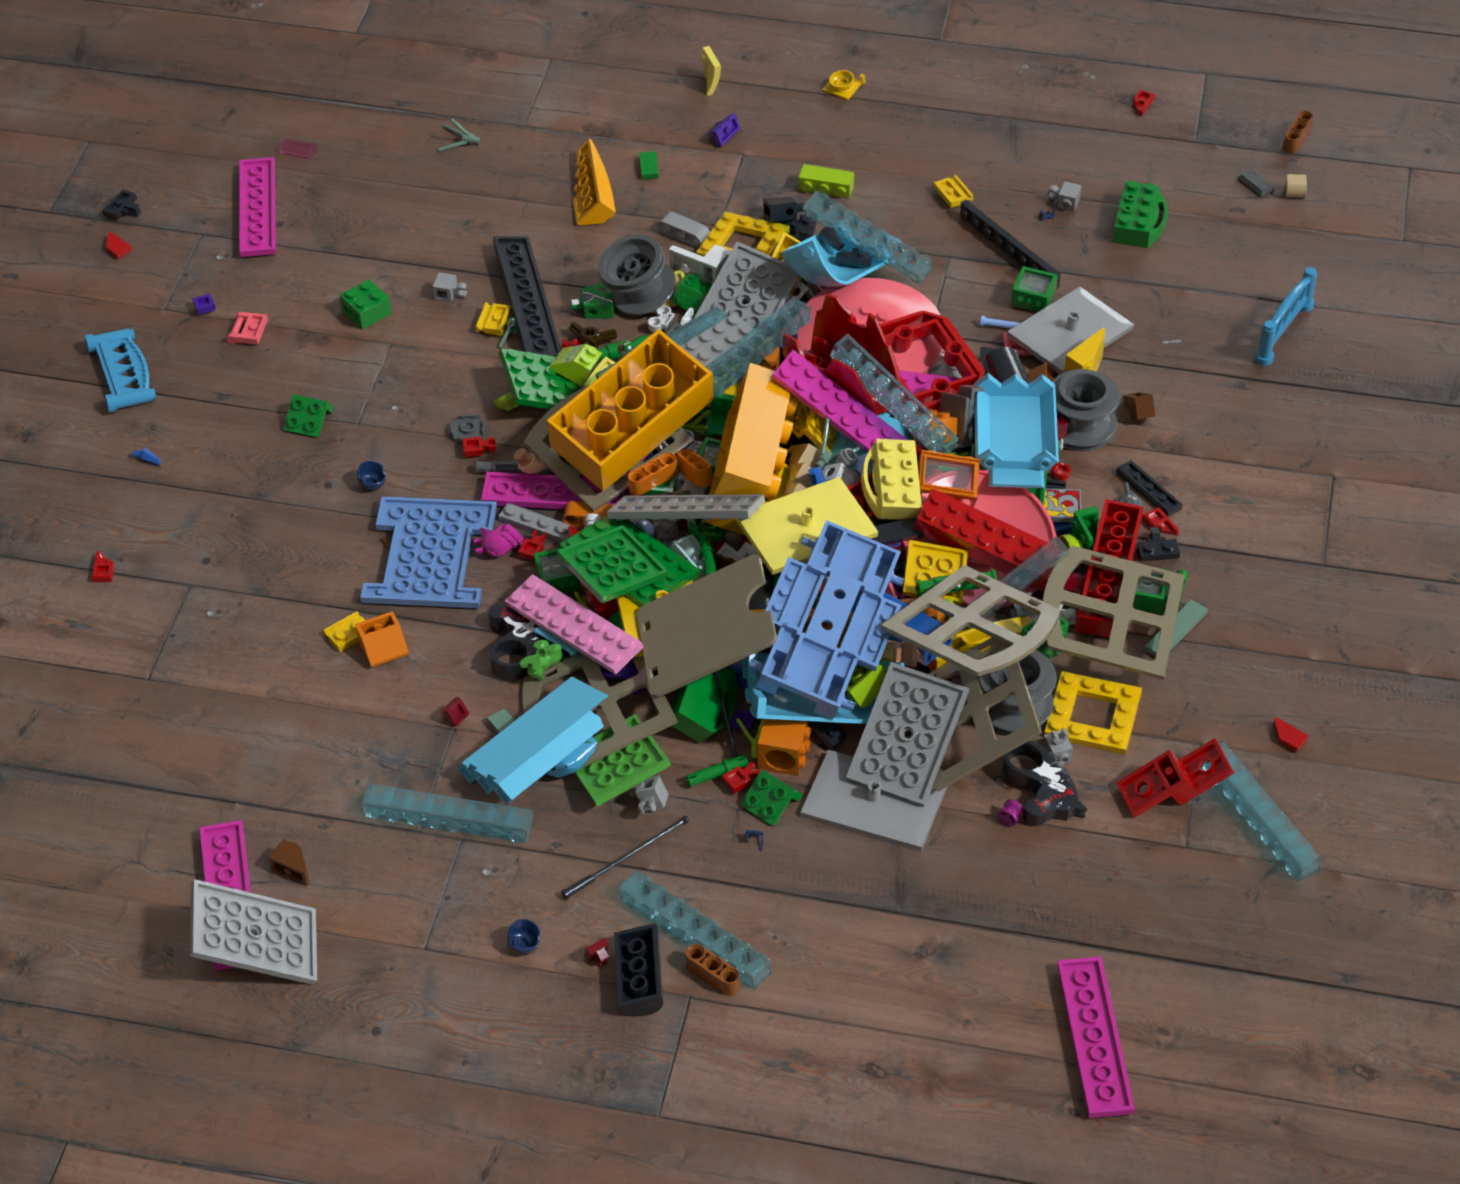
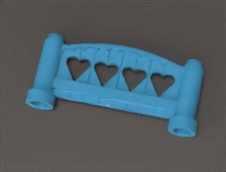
M1308 267L1305 269L1302 280L1287 295L1273 318L1263 324L1259 349L1255 353V361L1259 365L1267 366L1272 364L1274 344L1299 311L1309 312L1313 309V294L1317 278L1315 268Z
M127 328L94 336L93 334L85 335L88 352H96L97 350L111 394L105 395L109 413L117 412V409L152 402L156 399L154 388H149V370L146 360L133 341L135 340L133 329ZM124 345L127 352L120 353L113 350ZM124 357H129L131 364L124 365L117 362ZM128 369H133L135 376L129 377L121 374ZM132 381H137L139 388L132 389L126 386Z

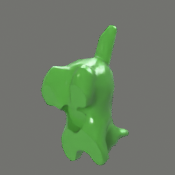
M539 640L533 645L536 653L522 659L520 667L528 668L527 673L533 679L538 678L540 681H543V672L547 668L569 658V656L562 654L561 645L552 644L550 646L548 641Z

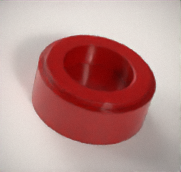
M1057 463L1052 466L1051 476L1055 480L1065 481L1069 479L1071 469L1065 463Z

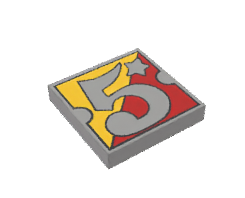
M1046 488L1045 508L1052 522H1071L1073 520L1074 511L1081 510V490Z

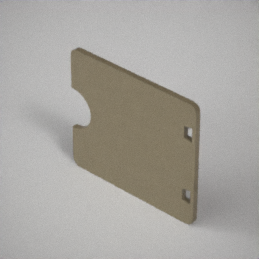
M753 554L651 601L638 609L637 616L643 644L649 692L653 697H661L766 649L776 642L777 635L772 612L768 610L757 613L749 610L751 596L758 588L766 584L762 561L758 555ZM650 624L651 629L646 631L645 626ZM658 670V675L653 677L652 671Z

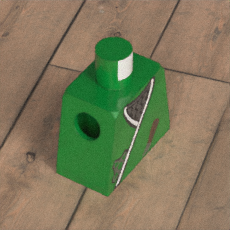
M603 283L582 288L581 298L571 300L572 310L583 309L586 319L614 318L611 291Z

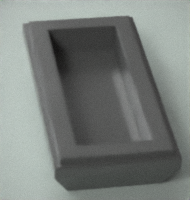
M1252 169L1238 177L1241 182L1260 197L1274 191L1273 186Z

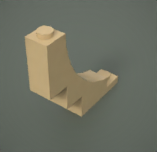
M809 443L790 446L788 453L791 454L788 460L790 462V474L783 497L812 487L808 469L815 468L817 458L820 456L819 449Z

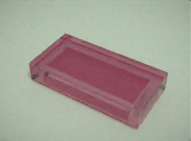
M285 138L279 148V153L311 160L318 148L317 144Z

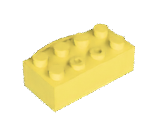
M876 439L865 458L861 472L862 490L869 507L878 519L906 520L916 518L922 509L915 440ZM870 459L873 461L872 479L876 496L873 495L867 476Z

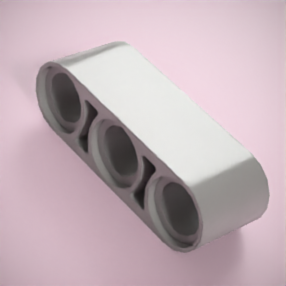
M668 212L658 223V229L663 234L694 247H699L710 233L705 225L674 212Z

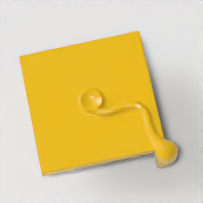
M836 71L830 76L829 82L822 91L849 100L855 91L865 84V75L860 74L861 80H858L849 71Z

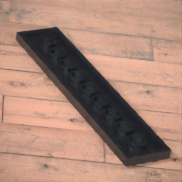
M493 236L494 249L523 351L557 357L562 349L529 237Z

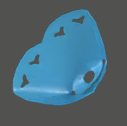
M590 737L587 741L591 743L585 744L584 742L555 765V770L550 769L545 774L558 778L574 773L593 754L597 741Z

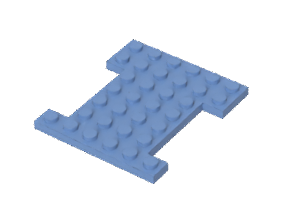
M382 497L376 529L394 531L384 582L383 584L363 583L360 597L361 603L479 608L482 596L481 588L463 587L472 536L473 534L481 535L480 527L493 531L497 502Z

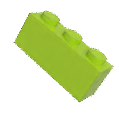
M803 164L799 175V191L849 199L854 187V172Z

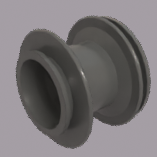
M630 235L623 237L611 244L600 258V279L604 286L612 290L611 296L614 306L624 314L642 315L653 312L664 305L674 293L676 287L675 273L665 264V253L662 247L649 236Z
M1076 369L1060 374L1052 382L1055 384L1056 412L1058 414L1061 413L1068 423L1066 437L1063 438V447L1073 451H1092L1105 446L1112 439L1117 427V417L1114 410L1118 407L1121 398L1118 386L1108 376L1094 370Z
M998 650L991 655L1001 652V650ZM1035 650L1019 660L1040 728H1042L1047 723L1054 707L1052 691L1055 688L1057 679L1052 662L1044 654ZM1007 667L978 676L983 695L1007 682L1010 677ZM1015 694L990 707L988 710L993 729L997 733L1009 735L1024 725Z

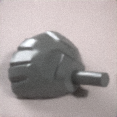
M1128 482L1123 483L1125 493L1118 499V502L1143 506L1145 510L1142 500L1135 493L1130 492Z

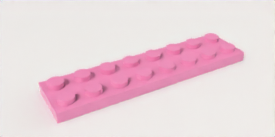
M533 574L505 600L507 606L615 675L643 648L641 641Z

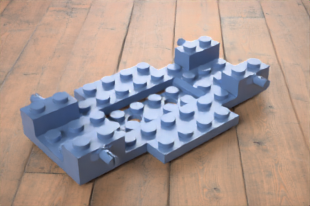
M826 520L819 537L815 541L805 536L802 539L801 544L812 548L808 564L788 557L765 610L772 612L775 629L779 630L777 640L771 649L768 659L764 663L751 659L748 667L760 671L759 680L756 685L757 688L773 695L776 694L778 687L786 689L816 702L814 712L833 720L841 706L853 711L856 704L844 698L856 664L876 671L890 633L881 629V624L897 614L902 606L884 598L883 595L890 582L901 587L904 579L894 575V568L901 553L900 551ZM825 575L829 576L808 629L804 634L802 633L803 627ZM861 590L863 592L839 649L836 646L857 594ZM835 591H840V592H842V593L844 594L845 598H843V599H838V598H836V597L834 596V592H835ZM821 623H830L832 625V629L825 630L821 626Z

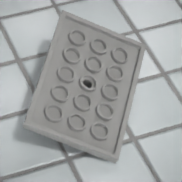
M736 242L689 326L688 333L698 336L734 313L752 327L776 320L800 276L787 263ZM751 346L743 355L744 358L751 352Z
M1078 287L1007 331V337L1044 364L1048 363L1055 372L1062 374L1064 373L1066 354L1101 328L1106 329L1105 348L1133 330L1134 324L1083 288Z
M891 662L846 778L866 786L872 780H876V785L879 781L882 785L881 791L925 806L968 696L969 688Z
M828 750L800 812V817L922 851L947 787L939 792L932 787L927 803L923 806L881 791L882 785L879 781L876 785V780H872L866 786L847 779L846 776L854 757Z
M194 879L191 883L190 957L314 985L317 982L316 909Z

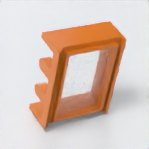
M922 450L918 460L920 495L922 493L929 494L933 488L959 501L961 499L970 500V506L974 507L978 499L977 488L980 459L971 456H957L952 453L945 454L932 450Z

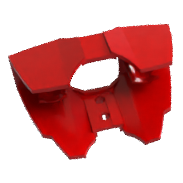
M827 294L822 309L816 311L811 349L809 351L803 352L798 339L788 334L783 335L784 359L787 358L792 350L796 351L876 415L889 412L892 409V405L903 397L900 375L891 344L885 339L878 319L871 313L868 314L866 326L858 324L856 317L853 316L852 312L841 302L838 296ZM853 356L866 363V381H861L857 371L844 364L847 359Z

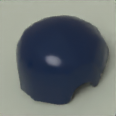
M365 461L359 465L357 480L361 487L367 490H377L383 487L386 481V473H384L382 464L376 461Z
M528 919L516 920L510 925L508 930V946L518 954L532 953L540 942V928L534 921Z

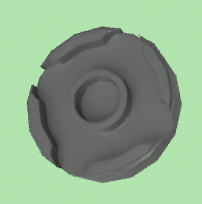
M464 414L458 416L455 421L453 420L450 423L449 430L451 438L455 442L463 444V438L482 437L483 440L487 434L486 421L480 419L476 414Z

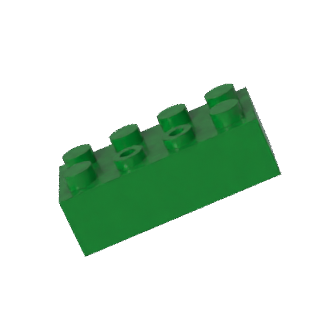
M1125 181L1114 225L1112 243L1149 248L1160 238L1165 230L1168 216V206L1160 193V186L1152 183L1141 184L1136 181ZM1160 207L1164 217L1158 228H1153L1157 223Z
M726 666L717 670L723 697L725 698L726 695V709L730 720L736 705L737 688L734 670ZM714 673L678 688L671 706L678 721L672 727L699 743L713 736L726 725L723 715L721 722L715 727L722 706Z

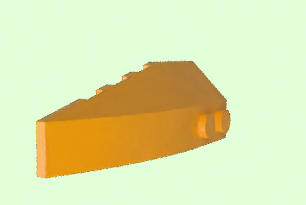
M588 139L577 151L576 166L579 168L575 178L578 182L574 186V191L577 193L573 198V205L578 225L605 223L616 212L606 170L592 140Z

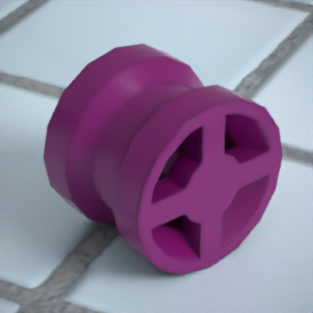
M1009 799L1004 803V808L999 810L997 816L1005 825L1015 826L1018 822V817H1021L1024 813V809L1020 803Z

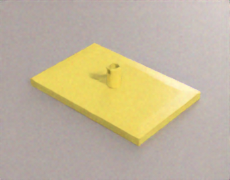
M840 477L764 503L747 520L735 518L772 575L783 571L788 557L802 563L809 561L812 548L801 544L802 539L805 536L815 541L819 537L826 520L870 539L878 536L877 529Z

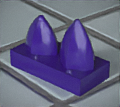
M730 113L725 119L715 124L716 127L708 133V136L714 139L716 146H723L741 128L736 114Z

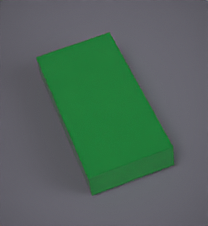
M656 151L639 152L642 179L659 178Z

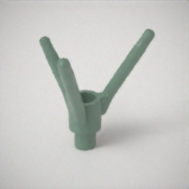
M451 118L450 121L459 130L445 124L443 127L462 136V140L439 148L438 151L441 152L460 145H466L467 143L479 144L480 138L469 133Z
M514 317L508 318L507 328L498 345L499 348L502 347L510 333L515 334L518 332Z
M826 418L822 448L815 468L827 466L829 462L836 460L839 455H832L826 450L829 418ZM857 447V448H854V449H852V450H854L855 452H857V451L860 450V448Z

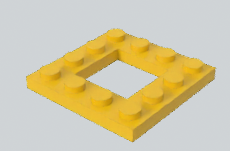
M724 212L696 254L704 257L714 245L732 251L733 248L724 245L732 233L737 231L763 237L755 250L772 256L783 232L789 234L790 226Z
M1062 671L1053 700L1054 707L1048 718L1044 735L1051 733L1053 730L1057 732L1065 728L1070 743L1126 755L1142 688ZM1077 695L1117 704L1110 730L1070 721Z

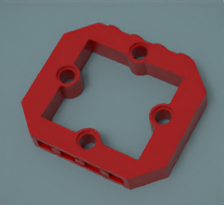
M922 310L880 324L885 339L891 344V347L899 351H907L910 349L912 341L933 334L944 350V363L950 367H955L962 376L961 379L952 382L944 378H936L932 382L931 389L916 394L911 392L900 376L903 397L893 404L897 411L908 415L911 414V411L926 413V410H938L939 413L941 392L959 395V385H974L976 381L984 376L985 369L949 318Z

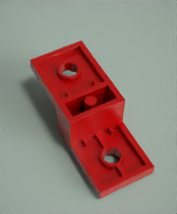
M1213 738L1181 759H1178L1170 750H1167L1117 781L1116 784L1131 814L1136 818L1170 796L1182 806L1235 772L1218 740ZM1211 762L1210 768L1203 770L1204 764ZM1142 786H1148L1144 793H1139Z

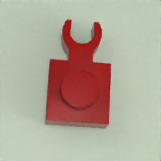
M482 437L463 438L464 456H481L483 451L495 452V438H488L487 440H482Z
M534 530L532 539L525 538L518 550V557L534 561V553L542 552L544 549L545 532H543L542 536L537 537V530Z
M754 762L749 763L745 769L738 766L722 775V781L735 794L751 785V778H757L760 768L752 771L755 769Z

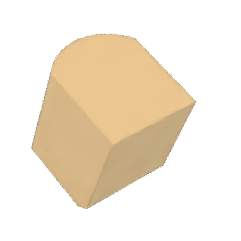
M1288 174L1285 183V197L1305 198L1307 192L1306 175Z

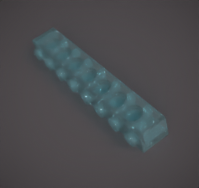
M815 191L803 206L807 217L824 227H833L840 237L919 285L922 284L933 270L932 260L926 254L922 255L913 246H907L902 243L898 237H892L883 228H877L870 220H864L855 211L846 209L840 202H834L825 193L821 194Z
M793 297L711 363L707 369L713 373L714 399L722 395L727 388L734 385L738 379L745 375L750 363L760 364L765 357L772 354L776 348L782 345L784 334L795 335L798 330L811 321V307Z
M849 334L845 335L834 345L830 356L855 369L866 390L929 450L946 454L954 449L959 438Z
M636 870L619 887L620 900L686 945L699 944L736 968L740 974V981L754 991L771 974V961L765 954H760L750 944L736 938L731 931L721 928L716 921L708 919L698 909L687 905L682 898L675 897L669 893L664 886H659L649 876L643 875Z

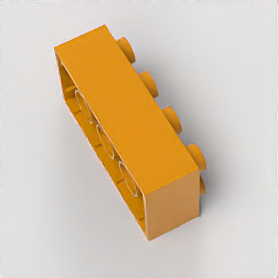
M658 329L547 420L550 446L599 489L605 491L714 400L713 373Z
M753 363L749 364L727 415L709 495L764 494V498L767 497L773 500L776 498L782 478L773 474V471L780 472L782 470L787 455V449L779 447V443L787 444L793 422L785 420V416L792 418L798 399L771 378L775 372L774 370ZM714 518L702 521L745 535L735 518L729 520Z

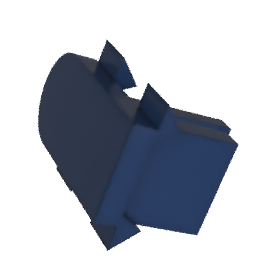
M1053 203V213L1050 211L1044 213L1042 209L1040 210L1039 217L1041 220L1054 218L1055 203Z
M746 830V842H748L750 835H755L758 838L761 836L760 851H762L764 832Z

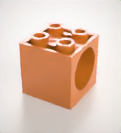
M764 719L758 740V769L799 776L801 768H805L806 756L804 755L805 752L809 753L811 744L809 740L811 727H808V721Z

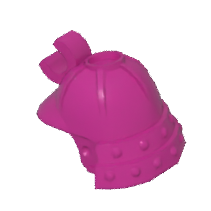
M507 523V525H499L494 531L480 527L479 531L482 539L476 538L473 540L475 545H482L480 548L475 549L478 555L487 552L492 557H499L522 544L524 538L515 528Z

